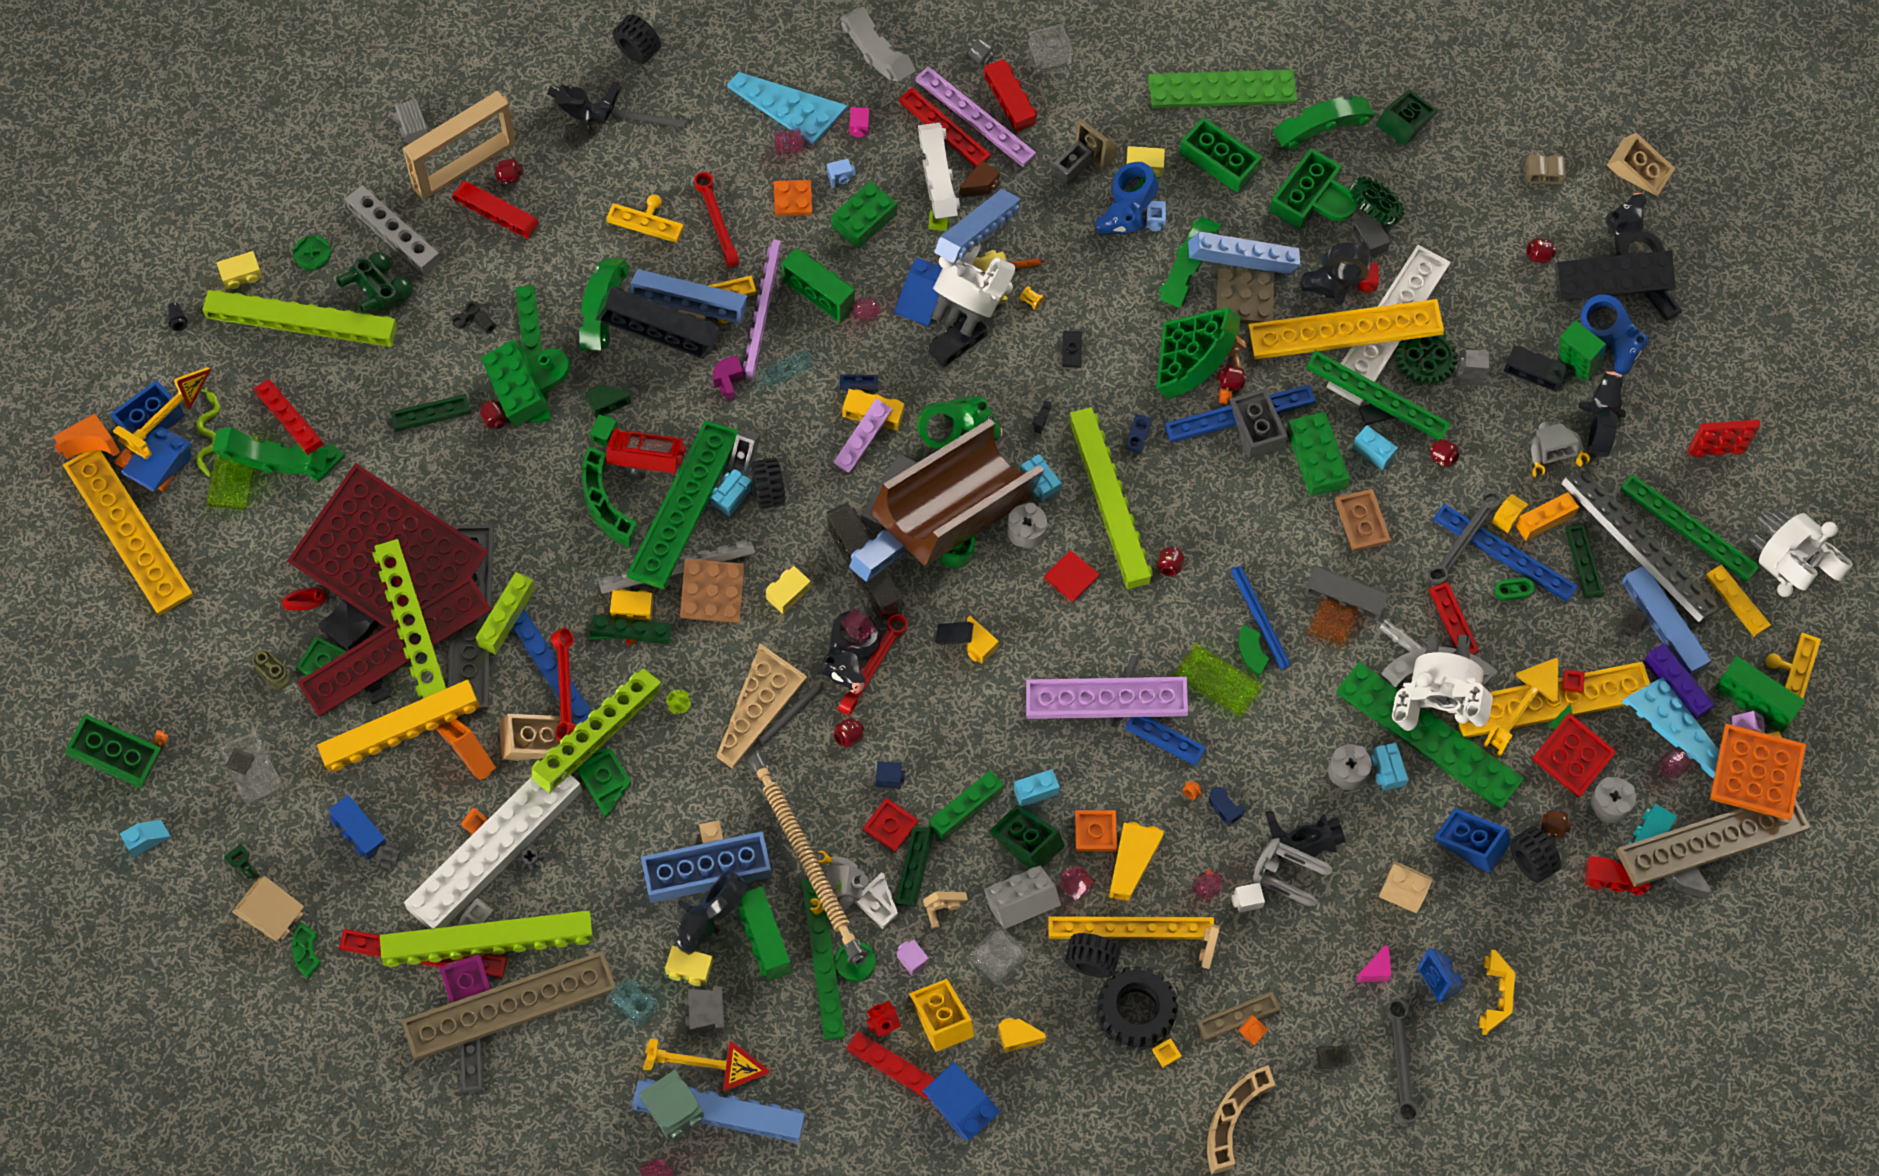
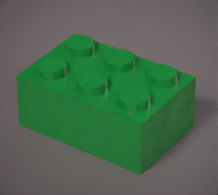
M870 181L831 215V226L859 249L897 215V203Z

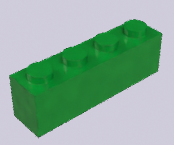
M990 770L929 819V827L934 830L937 838L943 842L1001 795L1004 784Z

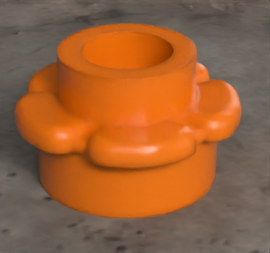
M1228 387L1220 388L1219 403L1225 406L1232 399V391H1228Z
M164 729L163 731L156 730L153 744L160 748L161 746H166L168 735L164 734Z
M1187 781L1185 783V787L1182 790L1191 800L1201 796V787L1198 783L1194 781Z

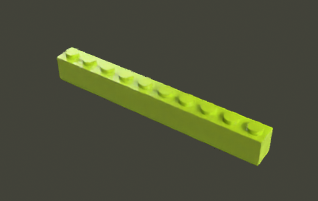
M208 290L202 309L207 319L392 347L397 331L395 319L389 316L380 317L370 313L361 314L351 310H336L332 307L322 308L313 304L303 305L294 301L283 302L275 298L270 300L259 296H245L240 293H225L222 290Z
M1092 407L1070 412L1069 423L1126 588L1131 589L1150 584V579L1153 576L1152 568L1146 563V551L1140 546V534L1134 529V517L1132 514H1129L1127 509L1129 508L1128 500L1122 495L1123 486L1121 481L1117 480L1115 464L1111 463L1110 449L1105 446V434L1103 430L1099 429V417L1097 413L1094 414Z
M590 911L380 935L381 959L383 966L397 967L405 963L416 965L422 961L439 962L442 959L448 958L459 960L463 956L480 954V956L491 953L501 955L508 951L524 952L526 949L533 948L543 950L550 946L561 948L566 947L568 944L585 945L593 942Z

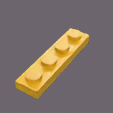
M1722 564L1705 575L1706 579L1754 637L1771 626Z

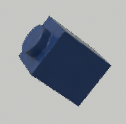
M877 761L876 787L900 789V782H905V770H902V763Z

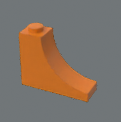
M95 413L53 436L56 441L54 444L55 449L59 455L63 453L66 459L80 453L95 450L106 451L113 456L121 453Z
M457 719L452 722L442 723L436 728L438 733L452 746L476 778L479 780L487 778L496 769L474 733Z

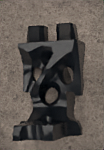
M617 81L612 82L606 95L596 104L590 102L586 92L579 87L566 85L558 87L551 84L547 95L555 98L554 103L558 104L570 116L584 122L598 121L605 124L615 107V102L622 86Z
M1265 812L1272 839L1279 838L1281 843L1312 857L1317 856L1323 850L1335 853L1337 852L1335 845L1346 843L1338 818L1327 821L1325 814H1323L1316 823L1296 826L1297 828L1292 832L1286 833L1281 829L1274 812Z

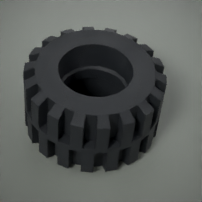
M627 15L613 29V39L619 49L628 58L639 64L646 63L661 48V41L656 31L637 15Z
M777 458L752 461V478L759 508L767 509L784 506L786 501L785 490Z
M1531 826L1510 840L1509 845L1514 861L1519 869L1533 882H1542L1561 869V859L1554 843L1537 827Z
M1090 933L1073 934L1070 938L1064 962L1075 971L1088 976L1099 978L1111 977L1116 971L1121 948L1105 937Z

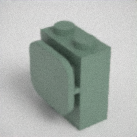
M673 1070L639 1093L640 1099L667 1140L678 1138L684 1133V1129L690 1125L691 1127L698 1125L704 1117L703 1110L697 1103L696 1098L676 1070Z

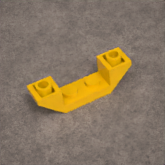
M1491 950L1488 956H1485L1484 968H1487V975L1503 977L1499 980V990L1502 991V998L1498 999L1497 1010L1500 1011L1487 1009L1484 1016H1480L1479 1028H1483L1482 1035L1489 1034L1506 1021L1513 1010L1515 972L1496 950Z

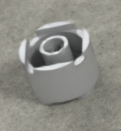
M1034 503L1015 507L1008 516L1007 534L1010 541L1018 547L1034 548L1042 543L1047 529V517L1043 510Z
M1347 744L1337 748L1328 766V774L1331 781L1344 790L1358 789L1369 776L1372 767L1371 758L1363 746Z
M1606 777L1598 784L1591 796V808L1596 816L1604 822L1616 823L1628 816L1635 805V788L1624 779Z

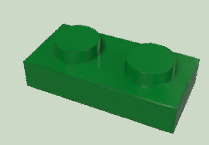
M331 443L325 447L328 450L324 472L308 475L317 483L345 457V454Z

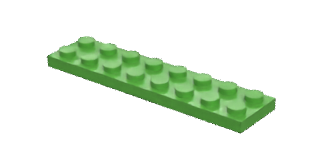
M1294 69L1149 74L1148 76L1151 108L1297 104Z

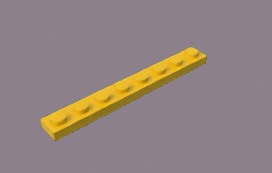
M1048 917V939H1070L1073 934L1090 933L1107 939L1204 940L1206 928L1210 929L1211 924H1214V917Z

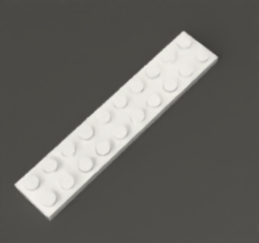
M1417 245L1378 307L1428 300L1451 262ZM1401 340L1351 347L1341 364L1375 382ZM1330 381L1328 382L1326 388L1359 406L1363 402V399Z

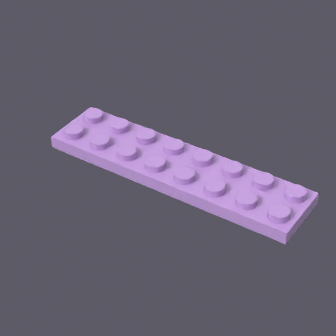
M1187 677L1026 680L1027 719L1188 716Z

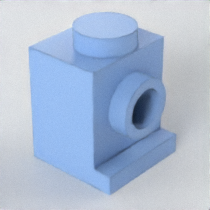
M848 159L827 164V175L832 188H835V184L838 183L846 184L852 180L853 176H856L854 165H850Z
M1151 201L1146 207V228H1150L1151 231H1160L1161 228H1165L1166 201Z

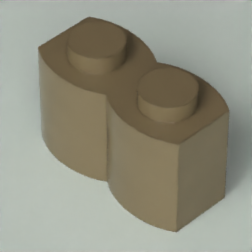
M1539 154L1527 157L1525 162L1526 182L1563 184L1566 178L1564 157L1558 155L1545 157Z

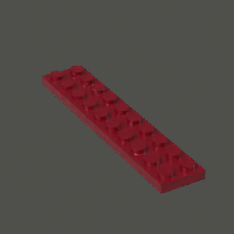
M471 576L420 606L433 646L492 611ZM411 615L404 618V624L407 626L415 622V618ZM398 620L297 682L319 717L411 661L410 658L406 659L403 650L407 646L404 639L400 640L397 628H400ZM417 634L412 635L410 638V643L413 645H417L421 641V636Z

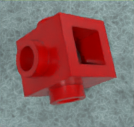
M890 1001L874 1005L866 1011L869 1018L866 1020L870 1031L874 1030L878 1037L888 1035L893 1030L901 1027L896 1010Z

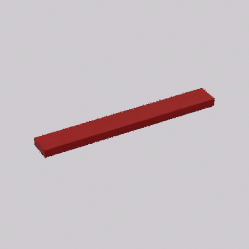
M344 929L339 950L381 957L380 935ZM491 954L481 956L486 976L503 979L507 957ZM448 958L442 959L439 962L422 961L419 964L439 967L458 960Z

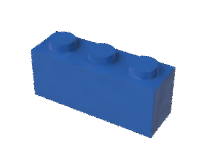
M349 795L328 809L331 814L330 821L336 828L340 826L343 829V837L348 842L353 841L356 845L354 849L360 857L365 856L369 860L377 854L380 845L386 846L387 841Z

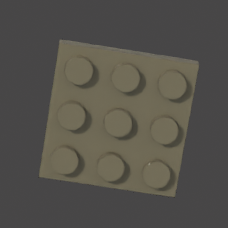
M1218 269L1216 310L1230 307L1241 318V323L1273 321L1274 272Z

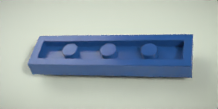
M1130 717L1125 726L1126 730L1197 766L1206 750L1205 746L1149 717Z

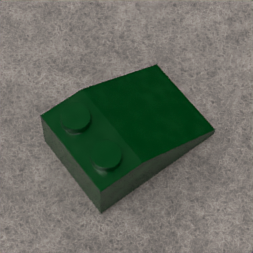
M1408 90L1384 109L1376 126L1384 133L1392 136L1396 142L1406 146L1438 110L1411 90Z
M1016 805L989 830L994 838L1030 869L1038 866L1043 868L1065 847L1059 830L1019 805Z

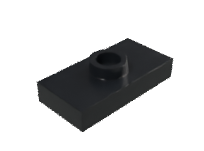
M1063 331L1062 367L1081 368L1082 331Z

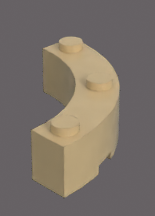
M1269 1065L1249 1073L1235 1084L1215 1111L1207 1140V1155L1211 1175L1230 1170L1236 1164L1232 1147L1233 1129L1242 1109L1256 1097L1270 1092L1275 1087Z

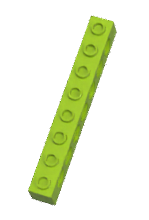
M396 539L374 546L376 551L372 552L375 563H380L382 569L378 571L382 583L386 582L388 590H385L388 602L392 601L394 609H391L394 621H399L400 628H397L400 640L404 639L407 646L403 650L406 659L410 658L413 665L409 667L412 678L417 677L419 685L415 686L418 696H423L424 699L445 690L446 686L400 543ZM388 559L396 560L394 568H387L385 566ZM399 577L403 580L400 587H393L391 585L394 578ZM402 596L409 599L408 604L404 607L399 606L397 603L398 599ZM408 615L415 618V622L410 626L404 624V618ZM417 634L421 636L419 644L413 645L410 643L412 635ZM421 653L427 655V661L423 664L416 662L417 655ZM428 672L432 673L433 680L430 683H424L422 676Z
M644 668L638 673L635 672L625 685H620L611 698L607 697L603 701L600 708L593 710L583 723H578L570 735H565L557 747H552L547 752L546 757L541 761L535 762L532 766V780L550 794L660 693L661 682Z

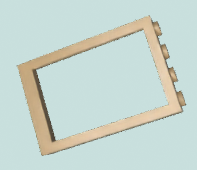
M498 91L494 92L403 148L412 187L422 200H425L516 144V133L511 119L512 112L509 109L510 102L505 95L502 96ZM499 114L502 128L501 133L428 177L424 163L425 158Z

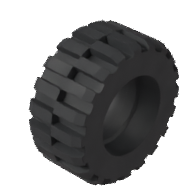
M1135 966L1134 970H1130V967H1125L1121 973L1116 971L1112 974L1111 979L1107 978L1098 996L1096 1016L1100 1021L1099 1027L1101 1031L1105 1030V1036L1109 1040L1113 1038L1115 1045L1119 1047L1121 1044L1127 1045V1050L1138 1047V1051L1145 1050L1146 1046H1149V1048L1155 1047L1158 1041L1162 1042L1165 1040L1167 1034L1171 1032L1177 1016V996L1175 991H1171V983L1169 981L1164 982V976L1161 973L1153 974L1154 969L1147 968V971L1141 970L1142 966ZM1129 992H1140L1149 996L1156 1005L1154 1019L1142 1025L1127 1022L1120 1016L1117 1010V1003L1120 997Z

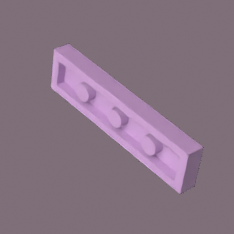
M876 398L833 463L850 474L893 409Z

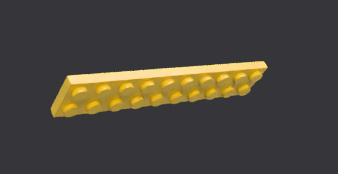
M1432 299L1249 324V333L1254 360L1309 353L1315 350L1324 351L1444 335V328L1438 300Z
M100 450L84 452L63 464L66 472L158 616L193 597L192 591Z
M1643 661L1585 673L1584 690L1582 693L1563 691V678H1558L1557 701L1553 702L1541 693H1537L1512 729L1553 721L1570 703L1573 716L1626 706L1622 703L1626 697L1650 684ZM1523 685L1490 692L1493 696L1488 722L1480 727L1474 725L1470 720L1464 724L1457 722L1463 738L1490 734L1495 724L1500 727L1504 726L1531 687Z

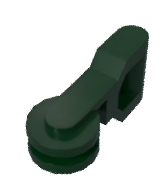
M241 844L224 856L232 867H238L248 879L254 881V876L259 877L257 871L248 863L249 853ZM241 853L244 854L240 861H233Z

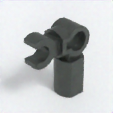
M476 301L468 302L462 313L455 314L451 318L453 322L461 320L457 325L459 329L464 328L467 321H471L473 318L487 334L496 328V324L484 311H481Z

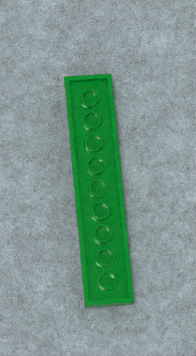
M704 420L627 573L629 579L665 589L732 454L736 435L740 432L739 430Z
M1358 662L1335 693L1501 810L1524 778L1468 738H1463L1461 733L1426 708H1420L1415 728L1409 731L1404 730L1392 718L1395 697L1399 689L1361 662Z

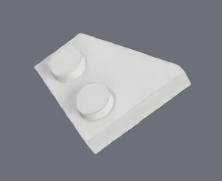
M881 872L862 891L861 899L855 903L884 929L898 915V912L887 886L885 875Z

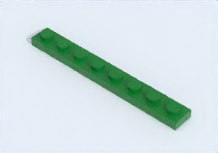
M534 285L515 287L522 348L527 359L542 352ZM546 391V392L543 393V395H544V397H545V399H546V402H547V404H548V406H549L548 394H547V391ZM548 409L531 418V424L551 421L550 411Z
M1316 350L1306 366V369L1437 440L1443 439L1451 424Z
M1631 474L1619 490L1744 581L1748 582L1760 567L1756 562L1634 474Z
M809 879L801 880L824 1041L845 1038L828 916L825 910L820 914H814L810 910V908L818 906L810 903L811 899H818V896Z

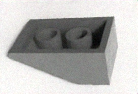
M1266 388L1230 399L1240 438L1248 458L1285 447L1287 435Z

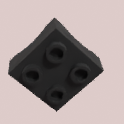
M343 599L338 607L319 623L321 631L346 651H349L360 644L378 624L376 620Z

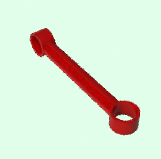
M700 172L694 178L695 188L703 195L722 247L727 267L739 266L736 249L732 245L712 190L713 177L708 172ZM701 179L710 181L706 186H701L697 182Z
M895 614L888 619L886 634L882 638L878 649L872 654L862 670V674L866 679L863 690L857 694L851 691L846 693L839 704L838 711L847 716L851 715L859 697L896 638L906 633L907 620L904 616ZM894 621H901L905 626L902 630H894L890 624Z
M561 628L551 635V642L558 651L561 722L556 728V738L560 741L565 735H570L577 726L575 723H572L568 648L573 645L574 636L567 628Z

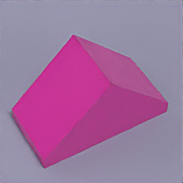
M1387 945L1359 973L1356 978L1357 981H1389L1391 978L1389 947Z

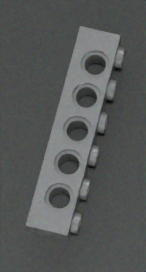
M361 185L345 198L347 207L423 276L441 262L439 250L433 245L430 246L423 235L415 233L413 227L409 223L405 224L400 215L395 211L392 212L383 200H378L371 189L367 190Z

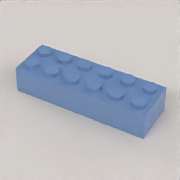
M763 831L641 857L650 903L709 891L717 879L729 870L742 877L747 883L772 878Z

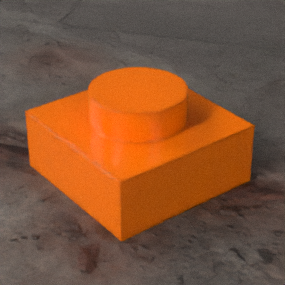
M472 808L460 825L473 835L488 819L477 809Z
M1251 1015L1237 1031L1251 1044L1255 1045L1268 1029L1255 1016Z

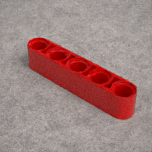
M462 181L452 194V199L456 203L460 202L462 206L472 211H477V214L487 219H493V222L504 228L508 227V230L520 236H525V239H528L539 225L538 220L534 216L469 182Z

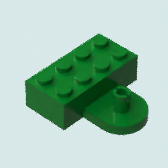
M1310 148L1271 199L1269 212L1300 230L1314 211L1333 221H1345L1354 215L1357 204H1355L1356 200L1351 198L1353 196L1350 194L1351 190L1337 182L1342 166Z
M514 339L481 357L505 415L515 427L549 409L543 393L562 383L568 377L571 369L570 360L563 351L551 348L527 359L523 348Z

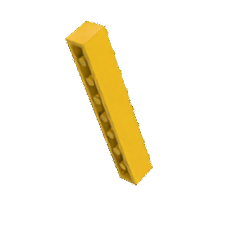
M465 680L317 744L325 767L329 772H336L350 763L362 761L366 756L379 754L382 749L389 746H397L405 739H413L426 730H434L442 723L452 722L458 716L471 714L480 707V704L469 680Z

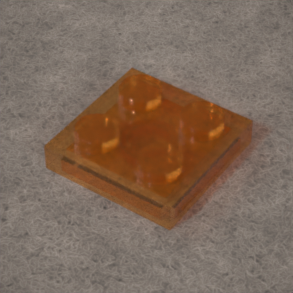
M1321 598L1307 633L1345 647L1358 611Z

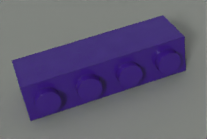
M1664 643L1647 654L1643 663L1657 679L1663 677L1696 721L1711 711L1715 705Z

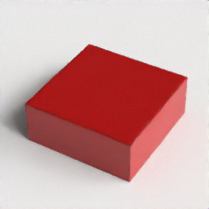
M1565 669L1563 672L1562 690L1582 693L1584 690L1585 672Z

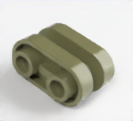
M259 650L253 655L252 662L257 673L274 689L281 690L289 685L290 677L285 666L269 651Z

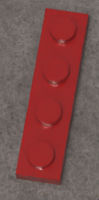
M1446 582L1430 587L1429 593L1454 648L1457 649L1458 636L1466 635L1467 638H1471L1468 652L1473 655L1478 654L1477 644L1449 583Z

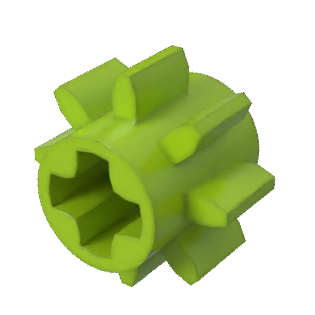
M683 689L681 691H671L666 698L667 705L669 706L668 710L673 714L685 713L691 705L690 698H688L690 694Z

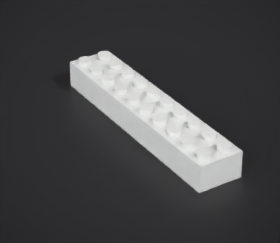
M570 775L549 794L533 781L531 777L404 902L407 910L428 929L446 927L520 854V850H524L582 792L581 784Z

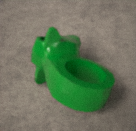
M976 396L972 399L965 398V402H935L928 404L920 411L916 422L917 433L927 445L935 449H941L988 419L995 423L994 440L1000 438L1003 432L1002 427L996 422L993 413L989 409L986 399L981 396ZM939 413L951 416L953 428L949 435L942 439H933L927 435V422L932 416Z

